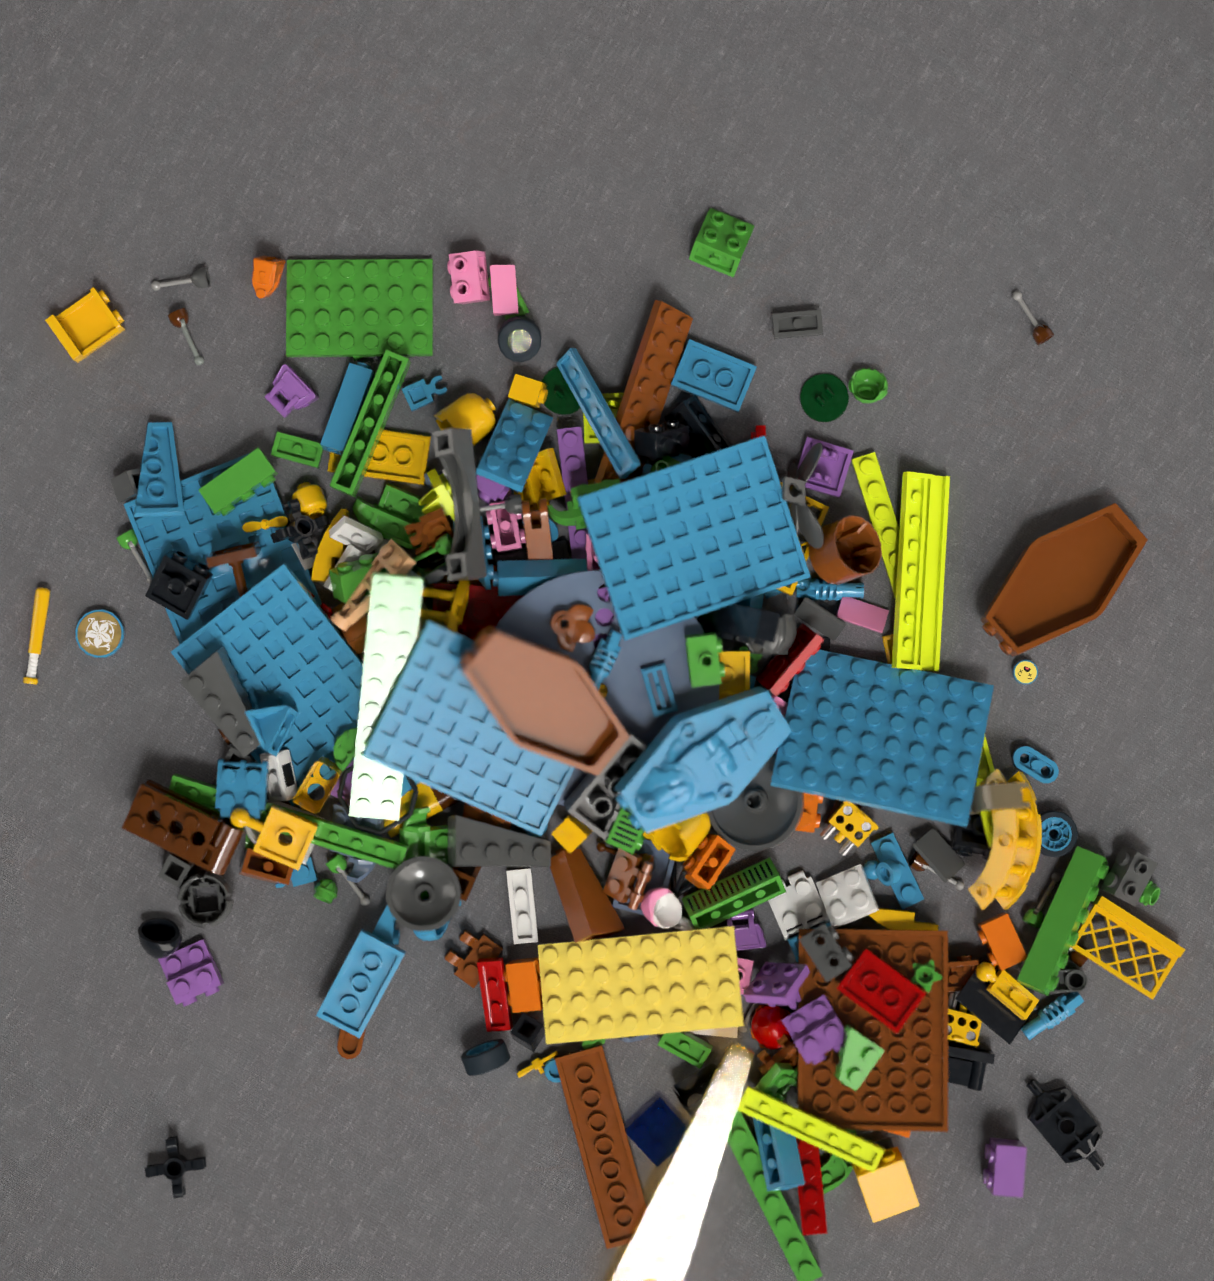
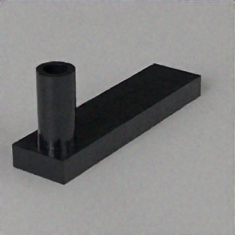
M948 1042V1056L968 1059L973 1062L967 1088L981 1091L986 1064H994L995 1054L993 1051Z

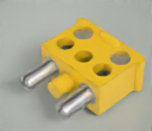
M843 801L828 819L830 824L823 830L820 836L821 838L824 836L823 839L827 840L838 829L839 832L835 835L834 839L839 844L845 837L848 838L846 843L839 849V853H842V856H846L854 845L859 847L873 830H877L878 825L857 805ZM842 815L844 819L840 822L837 821L836 817ZM850 823L853 827L848 830L845 826ZM858 831L862 832V836L859 838L855 837V833Z
M951 992L948 999V1015L951 1016V1021L948 1022V1040L978 1046L982 1021L973 1013L967 1014L968 1009L961 1003L959 1011H955L957 1003L955 998L958 994ZM959 1018L963 1019L962 1025L958 1024ZM971 1021L975 1022L974 1028L970 1027Z

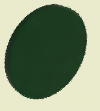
M559 368L550 370L542 379V382L547 385L546 390H548L544 403L546 408L559 415H569L580 410L581 408Z
M818 374L811 377L804 384L800 393V403L803 411L808 417L817 422L824 423L838 419L845 412L849 402V394L845 384L838 377L831 374Z

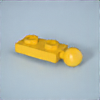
M980 963L976 968L977 977L981 981L991 982L986 990L1021 1020H1027L1039 999L1005 970H999L995 974V967L991 963Z

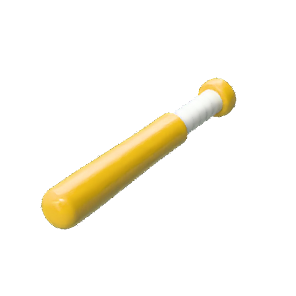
M38 587L35 590L28 648V668L26 677L23 678V683L38 684V679L36 678L39 654H41L50 599V590L44 587Z

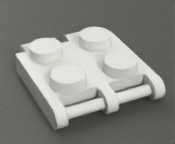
M803 870L787 877L790 883L788 886L781 879L786 892L768 900L785 941L789 939V936L798 933L799 929H809L824 921L825 923L830 922L812 877L806 878ZM820 915L823 916V917H821V918H818V919H816V920H814V921H811V922L807 923V921H809V920H811V919H813V918H817V917L820 916ZM799 924H802V926H800V927H797V928H795V929H793V930H790V931H788V932L786 931V930H788V929H790V928H793V927H795V926H797V925H799Z

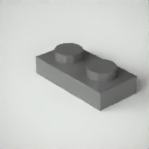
M821 310L772 314L774 339L823 335Z

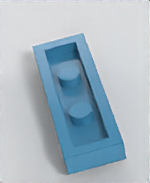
M893 832L870 842L879 863L893 860L900 867L901 878L899 882L890 886L901 909L903 910L924 900Z

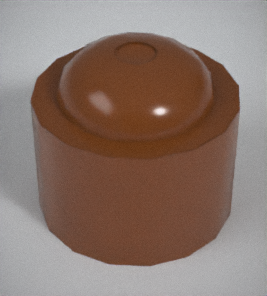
M854 515L844 517L821 527L824 536V543L821 548L816 549L809 544V558L814 570L820 578L835 585H840L872 573L879 566L882 556L881 542L873 526L862 517Z

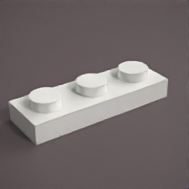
M531 868L507 870L514 944L538 942Z

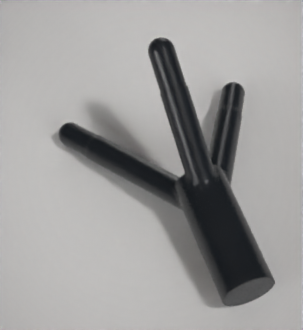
M675 861L671 873V891L675 897L679 898L680 895L694 888L695 885L690 883L680 889L686 871L683 870L677 881V862Z

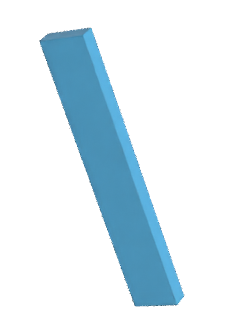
M570 348L556 364L619 478L626 479L638 467L640 462L577 349Z

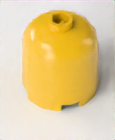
M467 393L434 414V417L437 419L435 421L440 430L449 428L471 429L472 443L475 446L494 430L496 418L493 411L496 408L489 398L483 399L475 393Z
M705 812L649 832L650 839L658 851L663 849L666 853L670 854L669 859L678 862L685 861L708 835L711 826L710 817Z

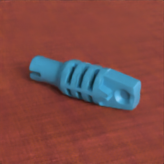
M818 578L804 579L798 581L796 585V597L839 601L842 597L864 598V582L835 585Z
M610 629L605 640L601 639L589 665V670L591 671L589 678L597 690H599L604 677L607 678L610 675L621 650L618 644L622 634L613 629Z
M1071 992L1066 996L1062 994L1055 1001L1040 1009L1037 1013L1038 1016L1024 1025L1021 1030L1030 1041L1046 1028L1048 1030L1053 1029L1054 1026L1076 1012L1075 1009L1084 1000L1078 992Z

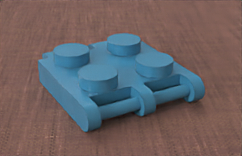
M224 759L218 760L215 808L220 809V817L230 818L233 810L244 808L249 812L250 817L261 819V810L266 811L268 761L247 763L246 760H241L240 762H225ZM224 767H240V769H224ZM246 768H262V770H246Z

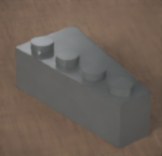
M223 646L181 680L180 683L245 758L260 745L245 711L255 710V708L252 707L245 688L242 687L237 677V672L234 666L231 665Z
M625 728V731L629 735L628 740L599 776L588 773L563 803L570 814L604 840L607 839L609 829L613 821L616 820L621 807L615 798L618 794L614 787L648 747L642 739L627 728Z
M457 815L448 817V866L549 867L551 866V841Z

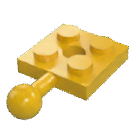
M275 805L272 806L265 823L250 817L249 812L244 808H237L230 815V821L235 827L242 828L248 826L261 832L253 849L254 852L298 871L319 825ZM282 832L290 833L293 839L292 842L283 843L279 838V834Z

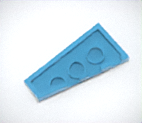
M172 422L148 423L146 426L134 517L183 515L184 507Z

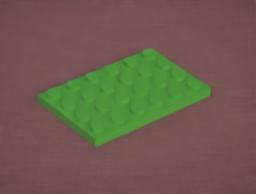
M433 259L287 260V357H383L386 350L404 357L433 356Z

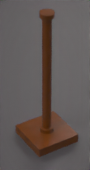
M259 541L212 551L206 557L208 568L227 563L229 566H232L239 598L248 592L241 563L245 559L258 556L261 551Z

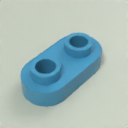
M1021 746L1015 749L1012 754L1013 765L1041 783H1051L1058 777L1059 769L1057 764L1033 748ZM1022 754H1026L1028 756V761L1026 763H1022L1020 761V756ZM1044 766L1049 769V773L1046 776L1041 774V769Z

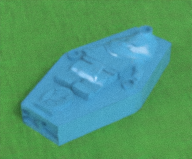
M760 686L680 713L670 719L617 783L614 789L618 796L615 798L623 809L627 808L631 815L628 819L635 829L640 828L646 833L728 805L739 796L792 730L769 692Z

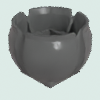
M784 614L783 617L779 618L775 643L764 641V646L744 642L750 654L788 655V650L793 645L797 635L795 616Z
M200 872L188 877L179 888L177 899L180 900L181 904L178 906L182 917L193 926L205 928L209 924L211 927L222 923L231 913L234 905V900L231 899L233 890L229 882L219 874L206 872L204 875H201ZM217 886L219 909L198 912L196 888Z

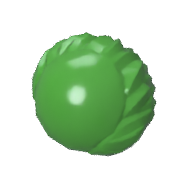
M858 369L848 382L849 391L861 403L871 404L877 402L888 393L886 376L876 369Z

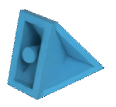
M287 705L245 711L263 750L276 757L298 712Z

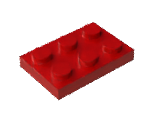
M802 623L797 629L795 641L788 650V655H775L757 676L756 680L775 696L784 692L789 686V681L792 677L803 670L808 658L819 651L824 639Z
M868 949L864 950L836 988L896 1034L927 994Z

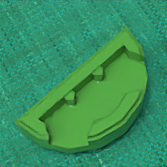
M357 728L346 730L337 738L333 746L336 766L342 772L355 757Z

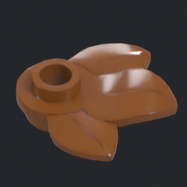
M577 604L573 605L568 611H557L551 617L550 627L557 634V643L563 650L573 652L576 642L588 643L595 639L594 628L587 622L593 614L591 607ZM566 619V625L560 627L561 620Z

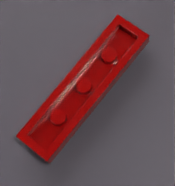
M796 1137L805 1181L804 1185L798 1186L802 1235L828 1234L819 1147Z

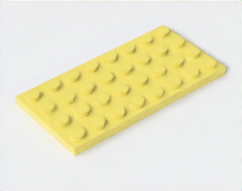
M734 926L595 939L577 943L574 941L538 945L546 1044L744 1026Z

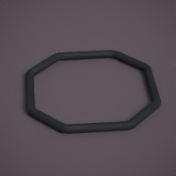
M354 764L344 770L337 796L356 829L381 835L411 818L418 796V788L412 778L405 776L414 791L408 814L381 830L359 825L354 816H349L350 809L342 797L347 774L353 771Z

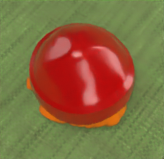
M768 1004L758 1006L751 1020V1035L753 1039L757 1040L760 1048L782 1049L777 1040L783 1034L791 1041L792 1037L782 1022V1019L790 1015L788 1010L777 1005L776 1007H770Z

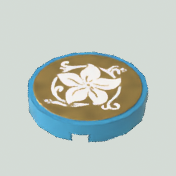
M93 610L86 613L79 620L75 629L76 641L79 648L87 655L95 658H107L115 654L122 647L125 628L121 619L114 613L106 610Z

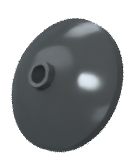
M421 856L403 862L390 876L386 888L387 905L393 917L403 926L415 931H432L445 925L455 915L461 899V888L456 874L443 861L433 857ZM423 891H428L430 894L427 900L421 898Z

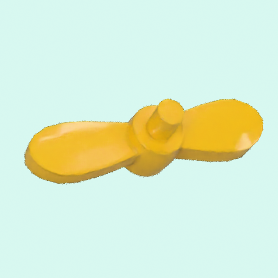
M279 516L271 520L263 519L261 522L251 521L246 522L242 529L250 533L260 529L267 530L270 527H284L289 523L287 517Z
M557 1050L542 1060L540 1058L531 1062L532 1065L517 1073L518 1078H521L533 1069L543 1074L545 1072L542 1068L544 1066L543 1063L557 1056Z

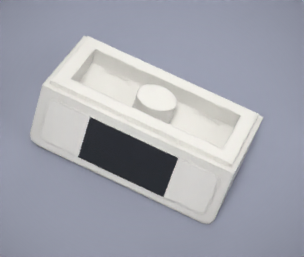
M288 749L279 750L276 757L270 753L259 754L261 763L263 761L269 762L267 787L269 802L294 799L298 788L290 751Z

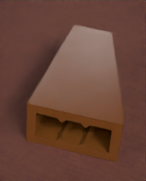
M565 848L555 851L556 855L551 857L550 869L575 943L608 938L624 930L623 923L607 895L603 893V888L581 849H575L571 853Z

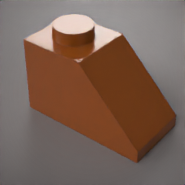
M250 848L245 850L239 870L240 875L289 885L293 868L254 852Z

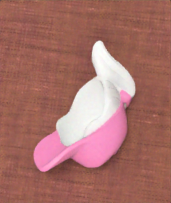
M653 888L645 893L644 899L641 902V910L654 926L661 928L673 927L680 931L695 930L691 921L682 916L681 903L672 891L666 888Z

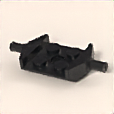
M1034 1079L1030 1082L1033 1086L1028 1083L1026 1087L1036 1096V1100L1028 1115V1119L1065 1163H1072L1085 1158L1090 1161L1096 1170L1101 1169L1098 1164L1103 1167L1105 1163L1096 1155L1095 1149L1102 1138V1129L1065 1086L1043 1091ZM1069 1119L1073 1122V1129L1068 1133H1064L1060 1129L1061 1122Z

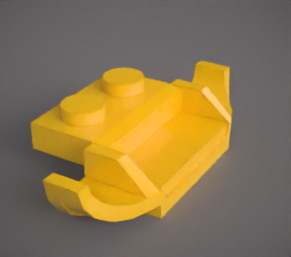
M553 448L545 449L538 453L522 492L513 490L514 494L521 495V500H529L530 511L540 510L539 498H546L548 506L550 505L549 501L567 495Z

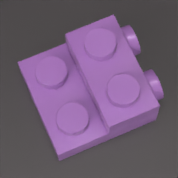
M205 938L177 950L169 957L158 959L176 1005L182 1003L185 1007L197 1001L196 996L205 993L206 997L220 991L218 986L224 983Z
M825 994L782 1019L807 1064L812 1061L816 1065L827 1058L824 1053L831 1049L837 1052L841 1047H844L847 1035L844 1033L845 1028Z

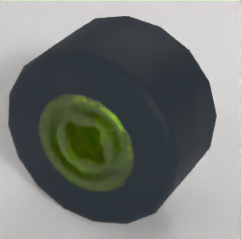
M525 316L509 318L502 324L498 333L500 351L513 362L531 360L537 355L541 347V332L538 325Z

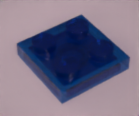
M661 1097L656 1099L625 1128L626 1134L657 1168L693 1135L689 1127Z

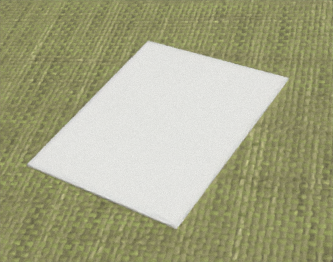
M296 543L291 544L304 570L313 568V557L303 560L300 555V547Z

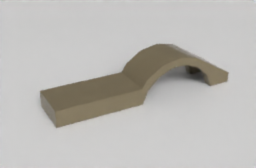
M1020 782L976 786L969 815L979 814L981 811L1030 808V802H1022V788H1029V783Z

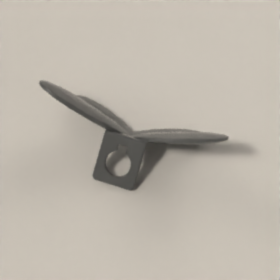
M821 443L812 446L799 469L796 463L793 462L788 469L787 477L782 478V499L789 502L788 509L796 533L798 534L800 529L808 543L816 549L823 546L824 536L817 518L806 505L805 484L821 457Z

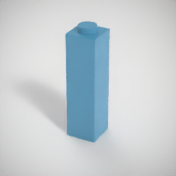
M357 362V365L349 363L320 443L323 450L342 456L375 377L369 365Z
M586 559L497 561V571L493 572V586H498V596L526 595L538 586L560 576L587 571Z

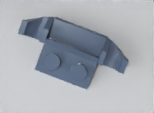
M335 803L333 806L332 822L356 829L341 803ZM354 817L359 825L378 830L383 829L384 819ZM370 833V834H373V835H376V836H379V837H382V836H383V834L378 835V834ZM329 850L348 856V861L354 863L351 873L347 875V880L354 883L363 880L376 864L335 850Z

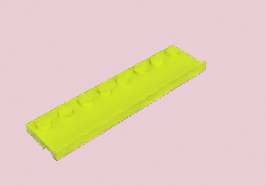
M903 472L892 668L939 672L950 476Z

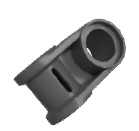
M1060 968L1057 975L1059 978L1057 987L1054 991H1050L1049 994L1082 991L1087 986V976L1078 968ZM1074 973L1081 975V982L1077 986L1069 984V977Z

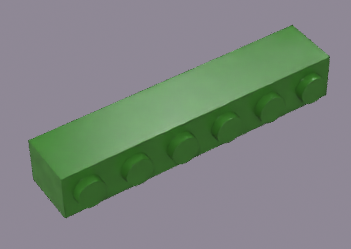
M389 350L385 351L330 483L331 488L354 498L356 497L411 365L408 358Z
M1079 846L1076 847L1018 976L1017 981L1021 985L1046 996L1049 995L1050 991L1056 989L1059 981L1057 975L1060 968L1064 969L1069 959V955H1067L1070 946L1076 944L1079 937L1077 930L1080 924H1084L1089 914L1087 908L1090 901L1094 902L1098 895V883L1108 873L1109 866L1104 856Z

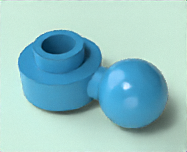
M870 860L863 866L868 879H879L885 886L893 885L899 882L901 878L900 867L893 860H886L881 863Z

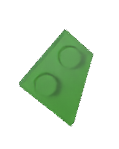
M846 1025L844 1033L847 1035L844 1047L840 1048V1060L836 1066L835 1077L851 1089L857 1091L885 1050Z

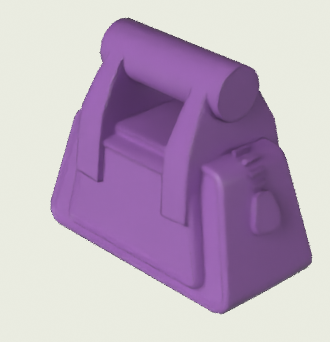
M286 364L282 365L273 381V389L265 396V399L284 418L292 410H301L319 399L315 391ZM280 393L289 401L287 405L277 397Z
M753 908L725 920L727 921V927L733 926V920L748 919V925L734 926L737 951L766 947L762 928L759 923L754 924Z

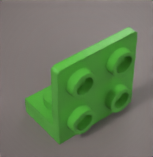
M710 208L695 240L689 260L734 278L753 232L754 225Z

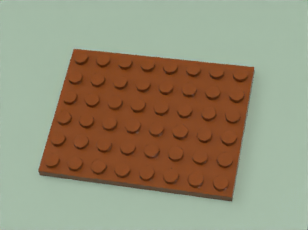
M799 929V939L815 929ZM835 929L840 937L836 941L841 948L846 946L853 957L850 961L852 966L827 982L799 940V964H806L810 973L799 988L801 1002H798V1010L825 994L844 1028L846 1025L850 1026L885 1051L858 1090L855 1091L835 1077L836 1066L840 1060V1050L835 1052L834 1049H831L824 1053L827 1058L816 1065L812 1061L807 1064L798 1050V1109L844 1130L948 1132V931ZM819 936L817 938V943L819 945H824L825 938L823 936ZM865 949H868L909 981L915 975L913 963L925 965L930 960L934 961V971L942 976L941 980L933 982L930 992H926L922 985H916L927 994L897 1034L836 989ZM832 957L831 964L838 966L839 960L836 957ZM924 973L923 977L927 978L928 974Z

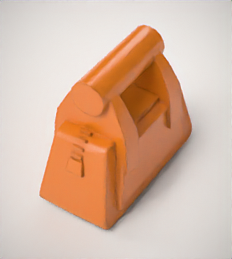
M270 256L255 257L253 259L252 284L256 296L262 299L271 296L279 286L285 260Z

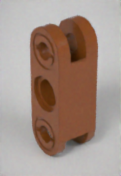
M539 498L540 510L530 511L529 500H522L528 560H554L546 498Z

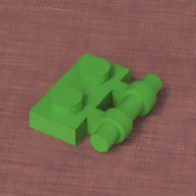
M775 1063L755 1086V1089L784 1101L790 1088L798 1084V1065L793 1069L789 1063Z

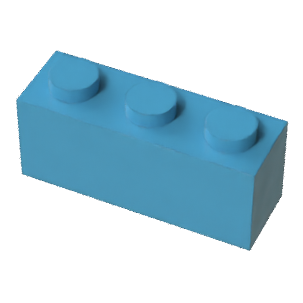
M753 1117L767 1191L789 1190L804 1185L805 1181L796 1137Z

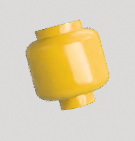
M310 482L302 483L297 486V490L292 495V500L298 499L300 503L301 514L310 517L312 520L321 517L327 508L326 498L319 485L311 484Z

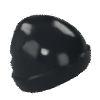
M152 918L143 922L138 928L139 940L143 949L154 958L169 957L177 951L181 944L182 933L178 926L169 919Z

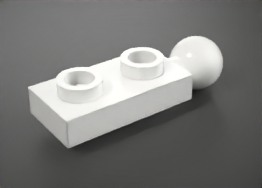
M343 516L329 530L330 538L347 546L350 544L365 554H370L373 550H375V553H378L389 542V540L383 539L382 533L346 516Z

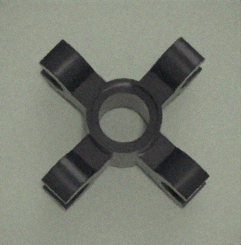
M298 499L288 501L282 507L290 523L286 528L278 529L275 533L270 534L273 543H278L288 539L293 543H298L302 559L313 557L312 555L318 554V551L310 536L314 531L325 528L324 526L330 524L327 515L312 520L310 517L301 514ZM297 525L302 528L303 533L298 530Z
M173 1136L165 1139L169 1159L162 1164L147 1165L144 1169L146 1178L165 1175L166 1178L172 1180L173 1198H181L186 1195L183 1175L187 1171L205 1169L207 1167L206 1157L187 1160L179 1152L178 1136ZM172 1161H176L181 1165L180 1173H175L170 1169Z

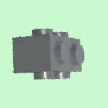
M1123 845L1121 851L1116 856L1109 874L1105 877L1101 889L1136 907L1158 863Z
M824 923L799 940L827 982L851 967L850 961L853 957L846 946L841 948L836 941L840 937L832 925L827 927ZM819 936H823L825 938L824 945H819L817 943V938ZM832 957H836L839 960L838 966L831 964Z

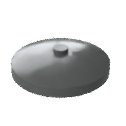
M772 755L735 800L728 805L707 812L715 831L721 838L735 847L754 851L773 848L788 839L801 821L804 810V792L770 786L776 756Z

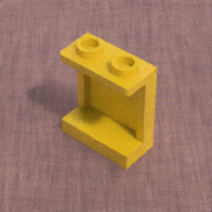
M95 287L89 289L91 292L59 315H51L45 320L71 358L77 363L125 330L121 324L124 322V319L116 309L112 311L107 303L110 302V299L102 289L98 291Z
M898 1147L884 1150L874 1173L852 1163L873 1223L919 1206L904 1159Z

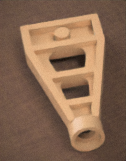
M391 539L380 549L379 554L372 562V567L342 610L336 611L331 617V621L346 632L351 625L369 610L370 595L360 604L359 602L367 590L371 592L373 572H380L381 569L386 568L389 574L406 575L416 562Z

